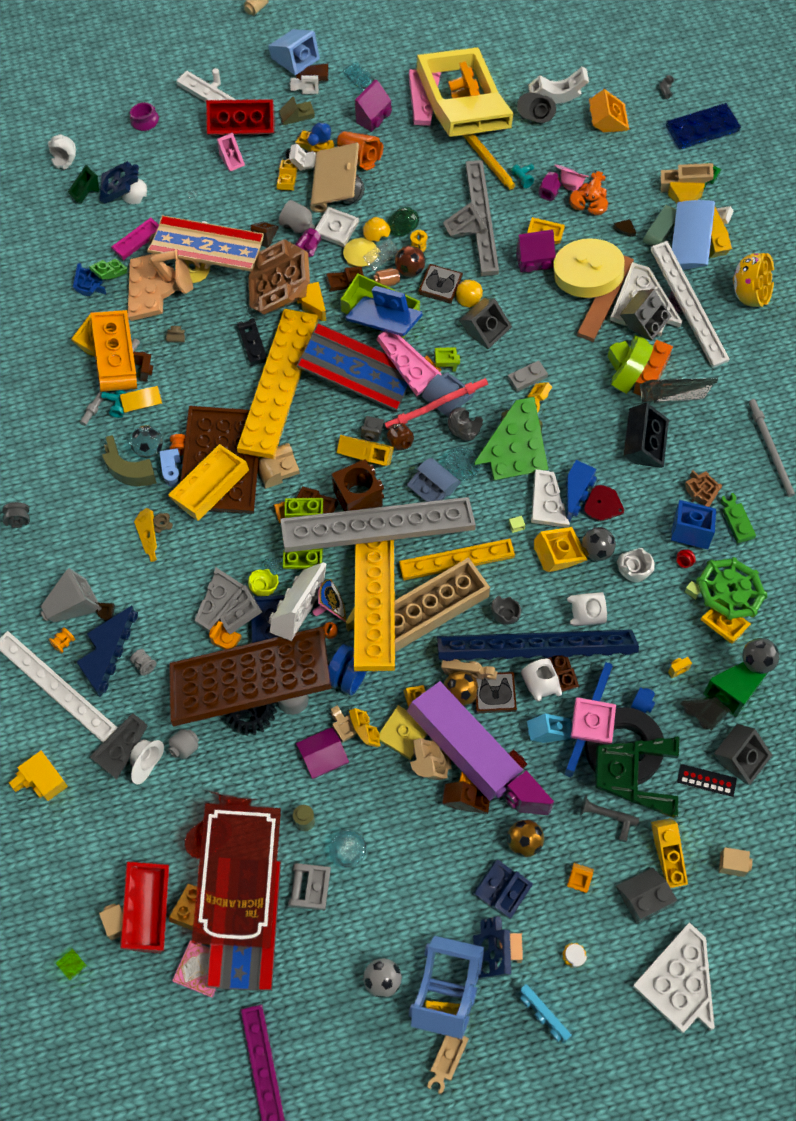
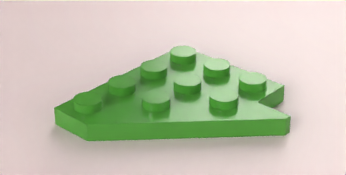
M534 397L516 400L474 462V465L490 463L493 481L531 474L536 469L549 470Z

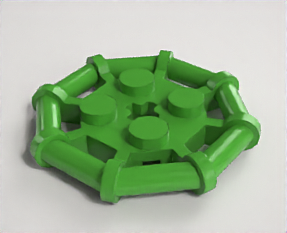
M735 557L707 561L705 569L700 577L696 579V584L699 585L704 599V605L724 615L727 620L749 616L755 617L762 602L767 598V592L764 591L759 578V572L741 563ZM729 567V569L720 571L718 568ZM735 568L748 576L744 577L743 575L739 574L735 571ZM711 572L715 576L713 581L708 580ZM751 580L753 581L756 591H753L751 589ZM728 586L733 587L735 591L730 592ZM708 588H710L711 591L713 589L714 595L712 597L710 595ZM749 597L755 599L752 605H749L747 602ZM735 606H739V607H742L743 609H742V610H734L733 608H734Z

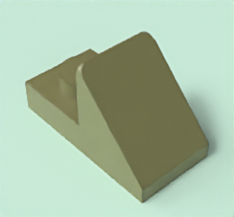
M294 96L279 110L283 125L315 118L311 101L296 104Z

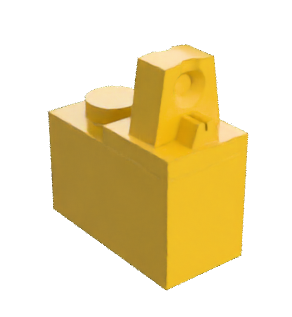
M42 750L17 767L19 769L16 773L17 776L9 782V785L15 792L23 787L27 789L31 786L39 798L44 796L47 801L68 787Z

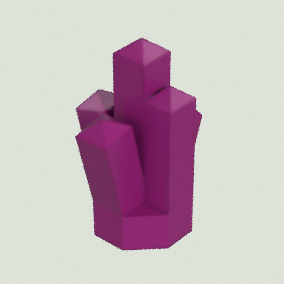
M308 228L295 245L308 253V257H312L315 254L317 245L321 241V235L317 230Z

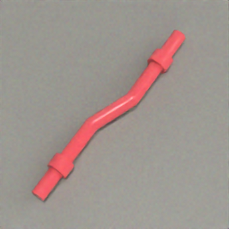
M484 378L475 383L465 384V387L444 395L426 406L407 414L402 413L398 415V418L386 422L385 426L388 430L393 424H407L409 420L428 413L465 394L475 393V390L488 385V382Z

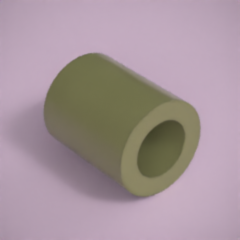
M299 805L295 808L293 818L296 827L300 831L311 830L315 825L312 808L308 805Z

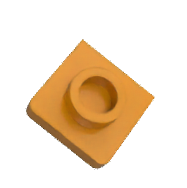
M220 621L209 632L211 643L223 650L236 647L242 638L241 634L235 631L229 634Z

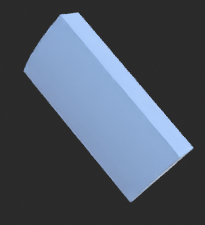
M690 200L677 202L672 251L682 270L708 266L715 208L714 201Z

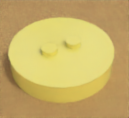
M581 239L564 246L554 259L555 282L563 291L573 296L592 298L605 295L616 289L624 278V256L619 248L605 240Z

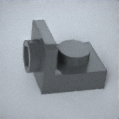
M366 416L364 426L361 427V438L367 441L379 442L384 419Z

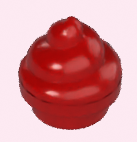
M683 549L678 552L676 562L680 567L688 568L694 565L696 557L691 550Z

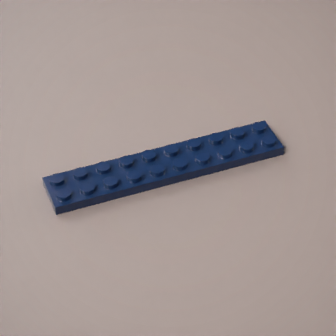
M632 629L437 636L439 660L443 659L444 661H452L454 659L469 661L474 658L491 660L499 657L504 659H512L514 657L533 658L534 656L551 658L557 655L571 657L573 655L592 656L593 654L610 656L615 653L623 655L639 653V645Z

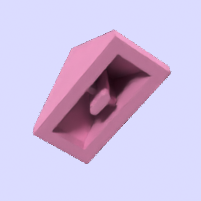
M233 133L218 138L219 155L228 170L233 171L245 166Z

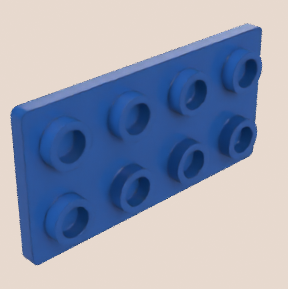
M375 286L371 290L373 298L364 296L348 313L346 320L405 336L423 316L422 311L408 308L405 293Z

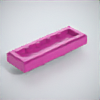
M149 218L111 246L112 251L122 260H125L149 242V237L157 231L159 224L152 218Z

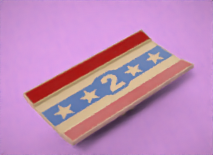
M162 215L156 234L147 252L161 254L175 251L176 249L178 258L191 260L198 268H200V262L205 263V269L213 264L252 271L264 234Z

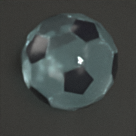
M143 425L132 432L130 446L136 455L142 458H151L161 451L163 437L155 427Z

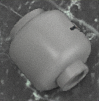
M181 729L169 739L170 748L168 750L174 758L187 759L198 749L199 739L192 730Z

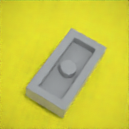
M539 360L508 375V380L516 392L548 378V373Z

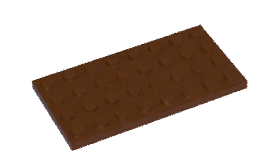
M323 626L297 632L292 641L276 637L170 663V717L172 726L332 689Z

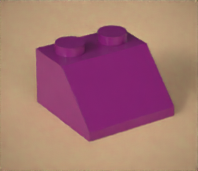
M376 79L355 99L356 123L370 132L376 127L378 128L382 121L389 117L392 112L391 99Z
M553 229L518 234L516 258L520 273L554 268L556 254Z
M527 770L507 786L505 795L507 799L505 801L511 809L515 808L519 813L549 815L551 813L554 801Z

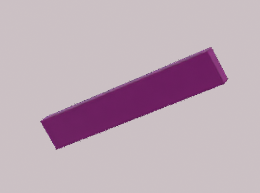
M263 1005L241 1009L262 1121H285Z

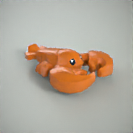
M597 171L591 174L593 179L589 184L583 183L579 191L575 190L571 193L569 202L573 209L584 210L586 205L585 198L587 201L593 202L589 205L588 212L595 215H601L606 212L608 208L607 190L601 187V181H605V176L603 172Z

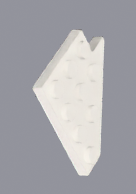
M632 262L611 314L610 321L627 326L620 316L621 312L638 291L654 289L671 314L667 324L681 327L682 320L650 268ZM664 327L656 336L661 337Z
M688 923L632 986L682 1034L696 1018L710 1031L715 1028L706 937L692 924Z

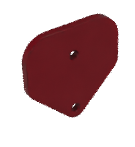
M597 485L592 489L584 511L587 516L593 519L605 521L622 515L624 507L614 489L604 485Z

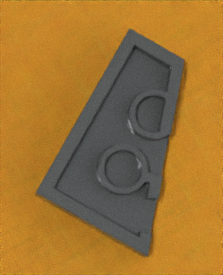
M132 713L90 758L117 780L130 758L132 749L140 741L148 726L143 720Z

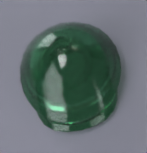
M406 206L395 210L387 221L391 229L390 233L394 236L402 237L414 231L419 224V216L416 210Z

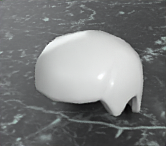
M138 179V182L130 185V192L123 195L122 199L129 204L141 203L142 198L147 196V185L141 179Z

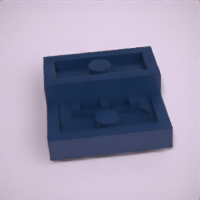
M496 859L473 892V895L500 914L511 919L533 883L519 872H514L500 860Z

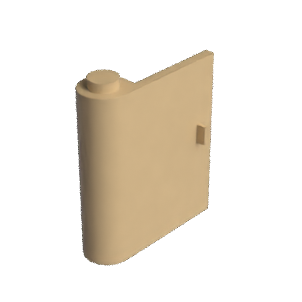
M358 142L321 150L316 153L310 204L312 211L322 213L327 210V203L354 197L359 150Z

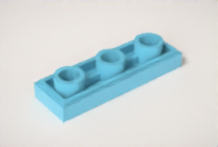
M525 984L519 993L521 995L519 997L521 1002L527 1008L529 1006L532 1007L536 1012L534 1014L536 1019L542 1025L544 1023L547 1024L551 1029L549 1033L557 1042L561 1040L562 1043H565L572 1034L532 989Z

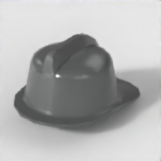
M528 92L524 93L517 102V109L520 115L535 122H548L556 114V104L548 96Z

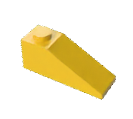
M716 207L714 208L709 258L726 255L732 249L728 231Z

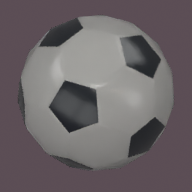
M385 958L372 961L366 967L363 977L364 985L368 992L378 998H387L394 995L399 990L402 980V974L397 964Z

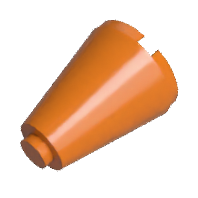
M343 131L338 135V146L358 142L357 164L364 170L374 168L376 160L379 161L381 159L383 143L380 142L378 137Z

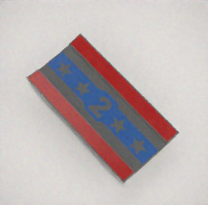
M317 323L297 364V368L396 412L408 388L407 382L385 352L320 323Z
M218 857L214 894L216 899L213 905L211 932L236 936H248L258 932V924L264 923L269 860ZM272 860L267 926L261 927V933L249 939L219 938L211 935L206 988L272 991L281 860ZM218 898H222L221 906L216 902ZM263 898V905L261 908H258V899ZM227 899V907L226 905L223 907V900L226 902ZM230 900L231 902L236 900L234 907L230 906ZM242 900H244V904L245 900H247L245 908H242ZM249 900H253V901H254V905H253L252 907H248V905H249V906L252 905V901H249ZM249 910H253L252 916H254L256 910V916L258 917H251V914L249 916Z

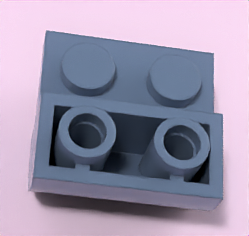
M449 372L442 376L437 374L425 388L422 397L431 403L444 395L465 387V385ZM474 393L470 395L465 394L437 407V409L449 418V414L455 408H461L464 403L472 399Z
M430 458L417 468L419 471L409 481L407 486L426 502L444 500L447 495L450 496L460 485L461 481L436 460Z

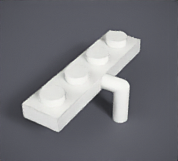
M217 68L212 70L214 79L212 84L205 82L188 71L176 80L179 87L205 102L206 100H236L217 89L221 84Z

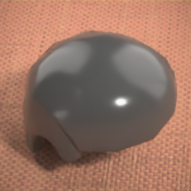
M497 596L492 601L491 613L494 620L499 624L509 625L519 620L521 607L511 597L501 598V596Z

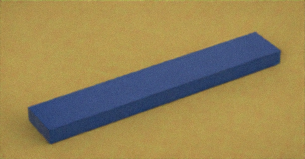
M605 662L592 698L594 701L600 702L613 666L608 662ZM577 739L565 772V775L568 777H573L585 740Z

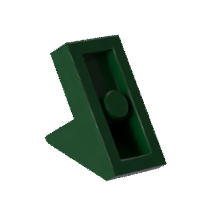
M88 165L84 166L68 191L73 199L81 204L91 190L99 193L98 176Z

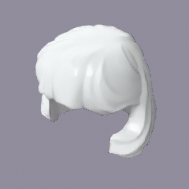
M64 135L53 136L48 142L49 151L54 156L52 158L53 165L58 169H67L75 159V143Z

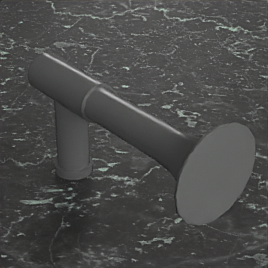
M587 795L583 799L580 816L583 813L592 812L623 822L618 840L621 842L628 841L630 825L637 826L639 817L597 806L587 799Z

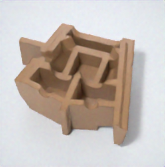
M692 470L690 474L692 479L685 482L686 491L691 496L692 502L695 501L710 507L723 485L717 483L706 471L698 475Z

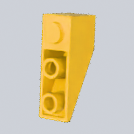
M340 435L337 453L388 466L391 464L394 447Z
M672 818L651 822L654 843L664 879L670 888L688 885L678 823Z

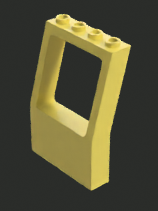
M478 47L417 55V73L435 116L449 137L512 127L513 112L498 93ZM466 61L467 66L475 71L484 94L443 99L432 73L460 70L459 63Z

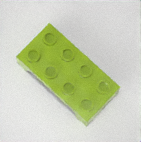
M357 274L340 299L341 312L348 314L364 296L373 298L371 290L375 286L390 290L394 289ZM405 295L408 308L420 311V301Z

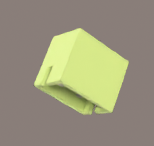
M522 516L509 519L512 533L525 530Z
M693 581L685 589V593L695 600L701 593L699 585Z

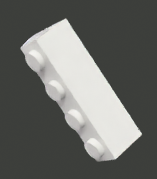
M320 563L303 569L301 574L295 577L292 588L287 589L285 599L280 600L277 611L272 613L268 623L271 624L270 633L292 641L318 599V589L325 578L326 563Z

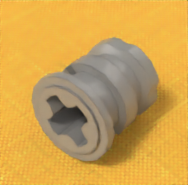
M143 649L137 650L130 658V661L140 670L139 672L142 676L152 672L157 664L155 660H151V657Z

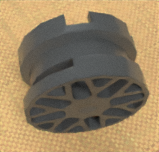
M12 502L4 505L2 508L4 513L3 524L6 526L10 524L12 528L22 527V524L27 526L30 523V516L28 515L30 511L29 506L21 502Z

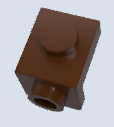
M133 352L135 364L142 365L140 381L147 382L148 376H152L154 365H151V354Z

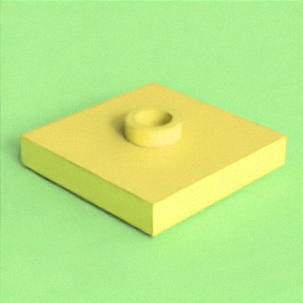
M398 705L380 731L379 740L411 760L414 756V740L419 738L425 739L427 733L420 725H417L406 709Z

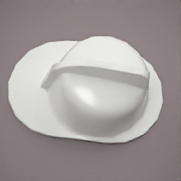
M143 739L134 746L130 754V763L133 766L131 780L134 784L143 783L150 775L164 752L163 742L159 740L150 742Z

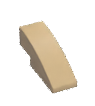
M713 163L678 165V169L661 170V192H668L670 182L706 183L712 180Z

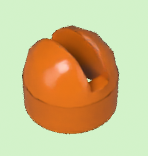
M327 622L323 625L326 638L332 639L337 636L338 627L335 623ZM329 626H332L330 632L327 633Z

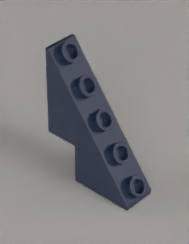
M133 606L128 607L87 633L96 650L78 660L77 663L99 697L106 693L108 689L110 675H113L116 670L115 663L122 656L123 644L130 637L132 623H135L137 620L138 612L134 611Z

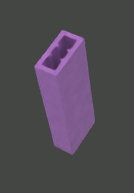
M441 681L411 702L407 710L410 716L489 801L494 797L500 798L507 791L508 784L522 773L523 769Z

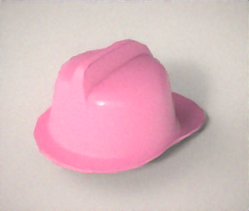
M554 165L561 169V183L567 190H578L583 185L585 178L589 177L564 166Z

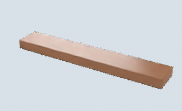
M624 256V278L622 282L610 293L594 299L577 336L594 342L627 277L632 262L634 263V259Z

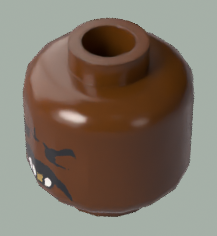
M398 423L393 424L389 428L387 439L395 449L405 450L411 447L414 441V434L407 425Z

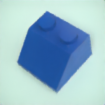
M679 500L672 526L671 541L709 549L715 534L716 509Z

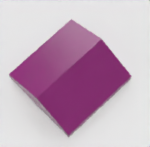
M333 727L296 743L312 780L349 763L342 743Z

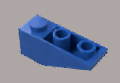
M578 460L575 461L568 473L566 482V510L569 522L573 516L577 517L581 506H579L581 501H586L589 494L587 490L589 487H593L597 480L595 476L596 469Z

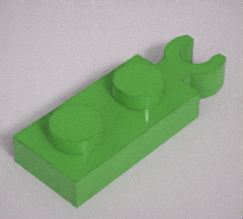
M734 493L730 495L731 501L726 500L723 495L721 497V504L726 507L723 509V514L737 544L755 539V531L742 503H735L736 495Z

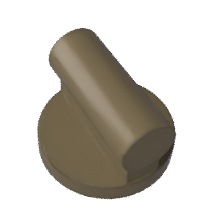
M171 326V329H167V342L185 343V330H181V326Z

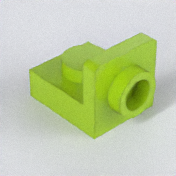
M456 347L434 349L435 366L452 367V372H456L457 365H460V354H457Z

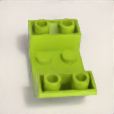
M285 498V518L323 514V498ZM323 548L285 552L283 550V569H306L323 563Z

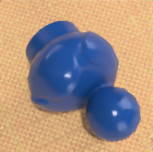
M326 123L315 124L311 134L308 136V143L315 146L318 143L321 144L329 141L331 136L330 126Z

